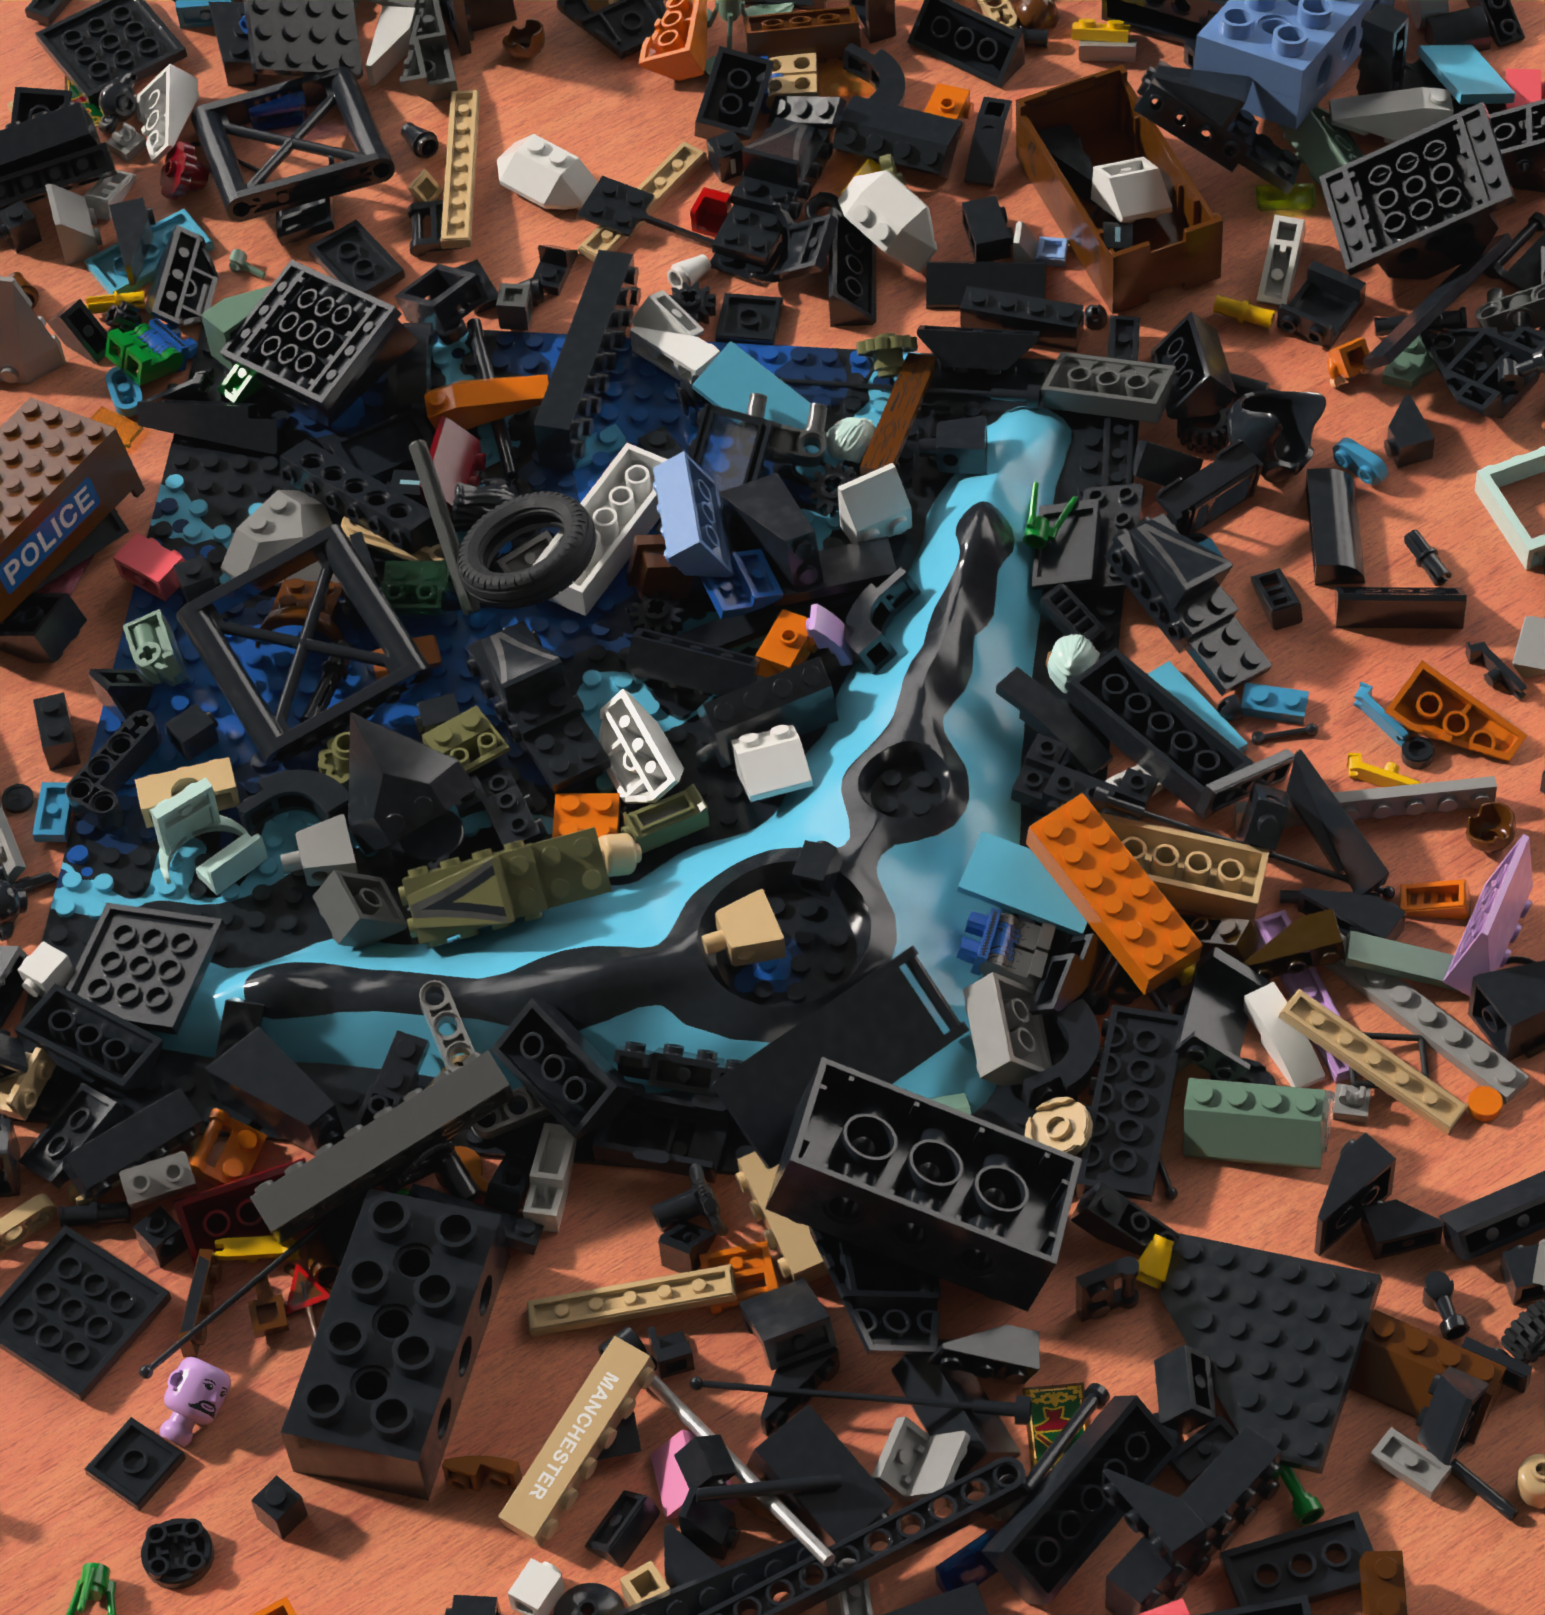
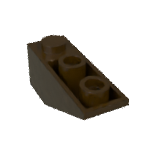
M1333 908L1299 917L1244 961L1243 964L1270 980L1273 977L1288 973L1297 974L1307 968L1319 965H1332L1338 960L1345 959L1343 941Z
M1179 914L1203 944L1199 959L1204 957L1214 947H1217L1243 963L1265 945L1250 920Z

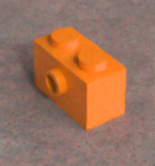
M937 83L924 112L962 121L963 124L959 135V140H961L966 119L970 120L973 115L974 103L970 102V90Z
M782 609L755 657L761 658L758 675L767 678L806 662L810 653L817 651L818 646L813 637L808 636L806 630L807 617Z

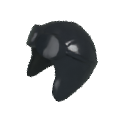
M1257 391L1246 393L1234 402L1227 416V431L1230 445L1242 439L1247 447L1263 463L1260 475L1266 481L1274 483L1289 479L1292 475H1297L1314 454V449L1311 446L1312 434L1315 424L1325 410L1326 398L1322 394L1315 392Z

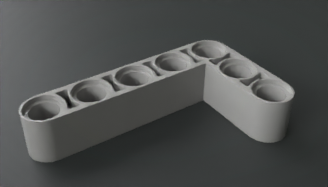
M428 981L420 989L421 1009L446 1069L454 1072L462 1066H456L452 1063L451 1059L453 1056L459 1053L470 1056L475 1053V1050L447 986L441 981ZM432 993H439L444 997V1000L439 1005L434 1006L428 1004L426 998ZM445 1023H451L457 1028L456 1032L450 1036L442 1035L438 1030ZM521 1086L512 1090L514 1100L490 1114L496 1119L494 1125L484 1128L475 1123L471 1128L477 1137L488 1140L549 1116L551 1113L525 1086ZM517 1101L523 1102L527 1106V1110L520 1115L511 1113L508 1108L513 1102Z

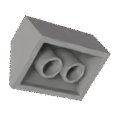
M994 972L963 989L966 1003L965 1010L969 1018L971 1040L974 1044L977 1059L976 1067L980 1078L1000 1086L1023 1084V1080L1052 1067L1042 1014L1032 1016L1029 1013L1037 990Z

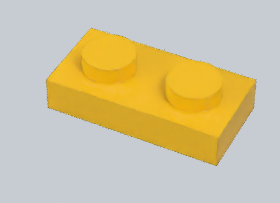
M1079 19V22L1073 23L1071 40L1128 43L1130 25H1124V21L1109 20L1107 24L1096 23L1094 19Z

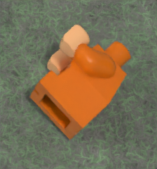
M1356 338L1328 352L1327 365L1331 377V387L1337 388L1345 384V379L1341 374H1344L1345 378H1350L1359 373L1365 375L1374 371V369L1367 370L1362 361L1370 354L1365 338Z

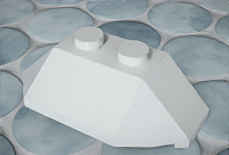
M536 134L515 142L497 159L500 185L545 209L567 210L577 208L580 211L598 183L579 157Z
M885 170L855 176L839 197L838 202L844 217L884 253L916 272L921 273L927 262L930 261L938 250L936 241H934V230L929 207L889 171Z
M622 689L600 709V719H602L599 731V743L611 760V767L606 769V772L617 792L620 793L624 803H656L680 781L684 767L659 723L627 690Z

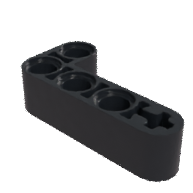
M140 710L130 715L66 786L65 792L74 814L102 831L113 832L122 827L125 822V815L116 793L162 742V735L154 715L150 711Z

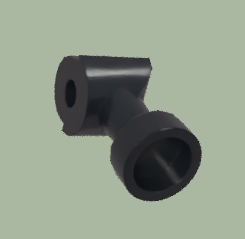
M1545 347L1535 350L1532 353V359L1516 363L1510 358H1504V361L1498 365V388L1503 392L1520 391L1524 387V377L1536 370L1540 373H1545Z
M1432 1271L1425 1278L1422 1303L1426 1308L1438 1311L1443 1320L1439 1325L1443 1338L1445 1340L1458 1339L1464 1336L1470 1330L1465 1316L1455 1312L1452 1303L1454 1282L1453 1280L1450 1281L1445 1273Z

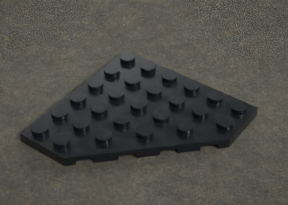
M1180 1234L1168 1269L1166 1282L1163 1283L1159 1296L1187 1345L1210 1355L1213 1390L1236 1430L1240 1433L1248 1425L1280 1449V1465L1322 1474L1383 1282L1381 1275Z

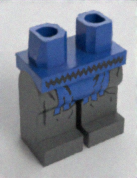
M995 908L991 909L989 915L971 911L964 932L979 936L981 939L978 942L963 937L956 958L973 964L970 973L979 976L982 973L984 976H987L994 972L1037 989L1042 978L1056 926L1043 922L1042 927L1021 921L1011 914H1001V910Z

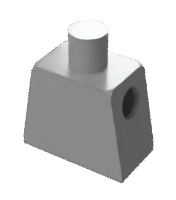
M344 814L298 831L295 836L299 850L280 855L284 874L303 869L307 885L321 886L333 870L359 874Z

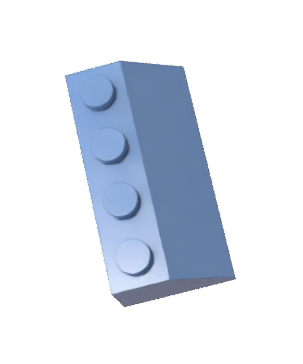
M685 451L653 468L655 478L653 488L658 496L659 504L656 507L662 520L660 531L665 540L666 550H664V555L667 562L672 567L676 566L684 575L725 578L732 576L733 569L717 483Z

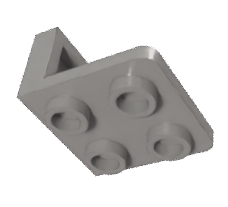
M906 1416L898 1417L895 1420L871 1477L879 1486L900 1502L922 1499L954 1482L960 1462L967 1453L970 1435L965 1431L930 1436Z

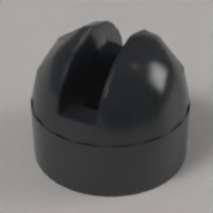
M1091 304L1086 307L1084 311V325L1091 330L1104 328L1107 324L1105 308L1100 304ZM1092 315H1098V319H1092Z
M1236 694L1225 697L1219 702L1217 712L1227 722L1243 719L1242 707Z

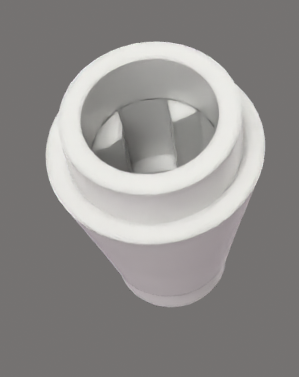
M703 254L675 263L667 272L668 281L672 287H676L679 290L682 289L683 282H686L688 286H693L695 282L711 269V263Z

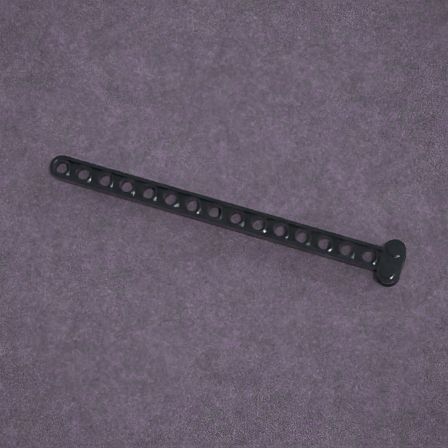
M1013 1457L999 1458L827 1547L835 1556L834 1561L829 1566H824L812 1555L698 1615H741L747 1609L757 1610V1615H798L1017 1501L1023 1496L1021 1492L1026 1482L1024 1466ZM1005 1475H1013L1017 1478L1011 1484H1003L999 1481ZM975 1491L985 1494L978 1501H972L967 1498L970 1493ZM942 1508H949L953 1511L951 1515L945 1518L935 1515ZM908 1525L920 1527V1530L915 1534L903 1533L904 1528ZM882 1541L888 1544L887 1548L879 1552L870 1549L875 1542ZM846 1558L856 1561L850 1568L838 1566L839 1562ZM819 1575L823 1577V1580L817 1585L805 1583L810 1576ZM780 1592L790 1594L789 1599L785 1602L773 1601L774 1596Z

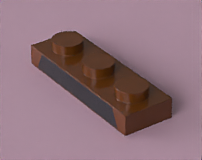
M201 1248L199 1250L178 1341L203 1321L207 1314L210 1315L213 1312L215 1298L212 1293L214 1285L220 1283L222 1275V1265L217 1263L214 1250ZM207 1326L180 1348L183 1357L197 1358L200 1345H204L206 1342Z

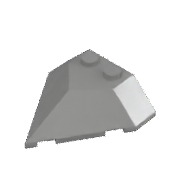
M277 490L236 528L221 565V571L234 578L323 528L332 525L326 505L309 497L300 490ZM317 561L289 576L286 580L299 578L304 581H318L322 567ZM333 573L331 581H333L334 583H339V581ZM284 580L280 581L274 586L281 587Z

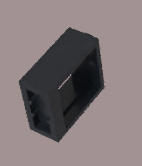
M849 0V6H855L859 25L870 44L896 36L895 0Z
M441 264L434 266L395 295L407 321L414 323L433 322V328L442 331L448 330L489 299L477 274Z

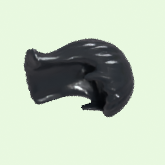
M501 478L482 480L481 483L486 484L484 487H476L461 482L457 483L454 491L455 499L453 501L452 513L450 514L455 531L468 532L491 509L494 510L497 505L505 501L509 502L510 499L520 496L515 486Z

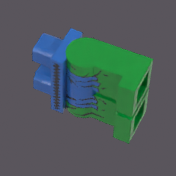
M155 318L150 320L149 324H141L129 332L122 333L119 329L108 331L105 356L118 368L124 369L123 372L137 385L141 386L176 371L186 370L187 360L194 358V355L197 353L198 344L192 338L181 340L179 327L169 323L164 325L159 319Z

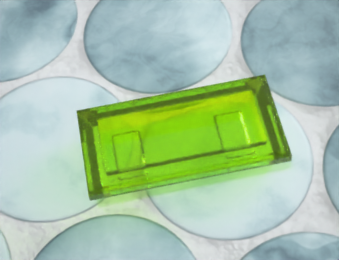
M1314 183L1295 184L1288 195L1273 185H1255L1257 209L1260 211L1313 209L1316 207Z

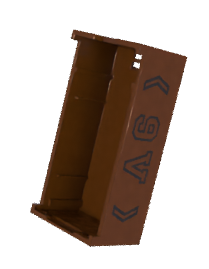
M1123 64L1016 100V158L1065 238H1068L1071 248L1112 315L1148 303L1149 294L1182 283L1183 289L1186 290L1221 278L1222 217L1218 212L1213 214L1157 125L1133 110L1138 96L1127 80L1128 72ZM1070 124L1075 135H1079L1081 138L1082 149L1085 155L1088 154L1091 158L1092 169L1095 166L1145 157L1160 169L1172 204V212L1161 214L1157 218H1142L1129 223L1133 224V246L1114 252L1113 248L1108 250L1104 244L1102 226L1103 222L1115 223L1116 218L1100 207L1092 222L1090 217L1096 205H1092L1073 191L1038 135L1037 130Z

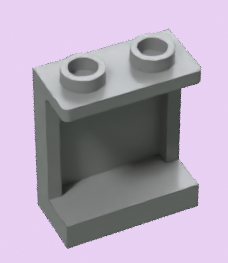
M184 1151L122 1170L119 1173L131 1209L197 1189L188 1156Z

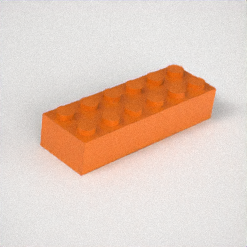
M1083 793L1029 826L1026 840L1028 847L1144 995H1147L1199 961L1203 944Z

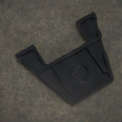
M585 0L557 1V9L621 59L642 49V44L646 37H652L656 30L654 23L657 19H662L666 12L663 0H619L596 12L591 10Z

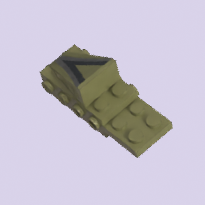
M595 827L524 845L523 840L504 844V851L492 853L491 848L472 853L473 859L460 862L459 857L440 862L441 868L428 871L427 866L408 870L409 876L403 878V886L398 887L403 906L409 905L412 918L407 919L411 937H418L419 944L427 942L429 948L447 943L446 937L459 934L460 939L480 934L478 928L491 925L492 930L511 926V922H514L518 917L523 916L524 921L543 917L542 911L548 910V908L611 892L612 888Z

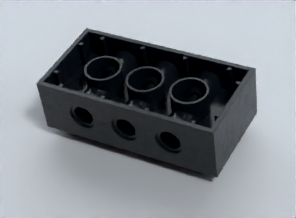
M822 1057L797 1105L765 1209L786 1217L795 1223L812 1227L853 1243L859 1248L876 1252L917 1268L928 1275L940 1277L981 1293L992 1300L1001 1301L1028 1312L1057 1264L1082 1159Z
M368 1188L281 1430L293 1472L429 1500L510 1259L502 1215Z

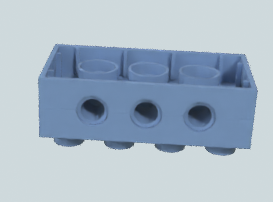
M1229 0L1197 35L1193 69L1249 76L1253 79L1242 109L1249 111L1252 115L1297 129L1309 115V112L1316 107L1361 54V49L1359 48L1363 35L1361 22L1366 12H1371L1379 2L1394 9L1395 0Z

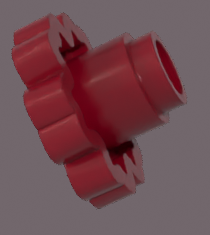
M179 141L166 155L165 165L161 169L160 177L161 194L165 198L177 201L179 196L183 197L188 189L193 191L196 189L202 190L207 184L209 169L196 161L197 157L194 156L195 147L189 143Z

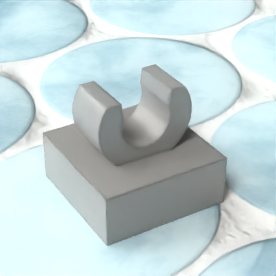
M127 123L123 124V128L120 131L113 132L112 138L106 142L111 153L127 162L131 161L147 147L146 138L138 134L136 129Z
M1337 1084L1333 1120L1367 1124L1371 1088L1364 1086L1358 1088L1353 1085Z

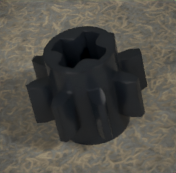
M121 301L120 307L112 305L105 318L106 325L110 326L108 331L119 329L122 333H125L141 325L142 316L137 314L139 308L125 301Z

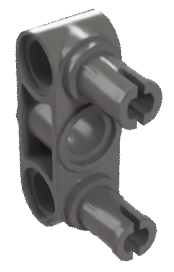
M1545 272L1543 273V284L1515 292L1508 296H1505L1501 288L1495 287L1487 292V303L1476 311V317L1481 327H1497V332L1516 331V327L1529 326L1533 329L1545 326Z
M751 393L746 414L764 419L767 396L760 393ZM820 403L810 404L805 429L793 428L788 425H782L781 430L774 428L769 446L774 447V453L771 459L765 458V460L777 464H791L809 468L819 466L823 462L827 444V434L824 432L828 407ZM744 421L739 426L737 448L743 456L750 458L754 443H747L743 438L748 435L756 436L759 425ZM808 445H813L819 449V452L810 454L804 448Z

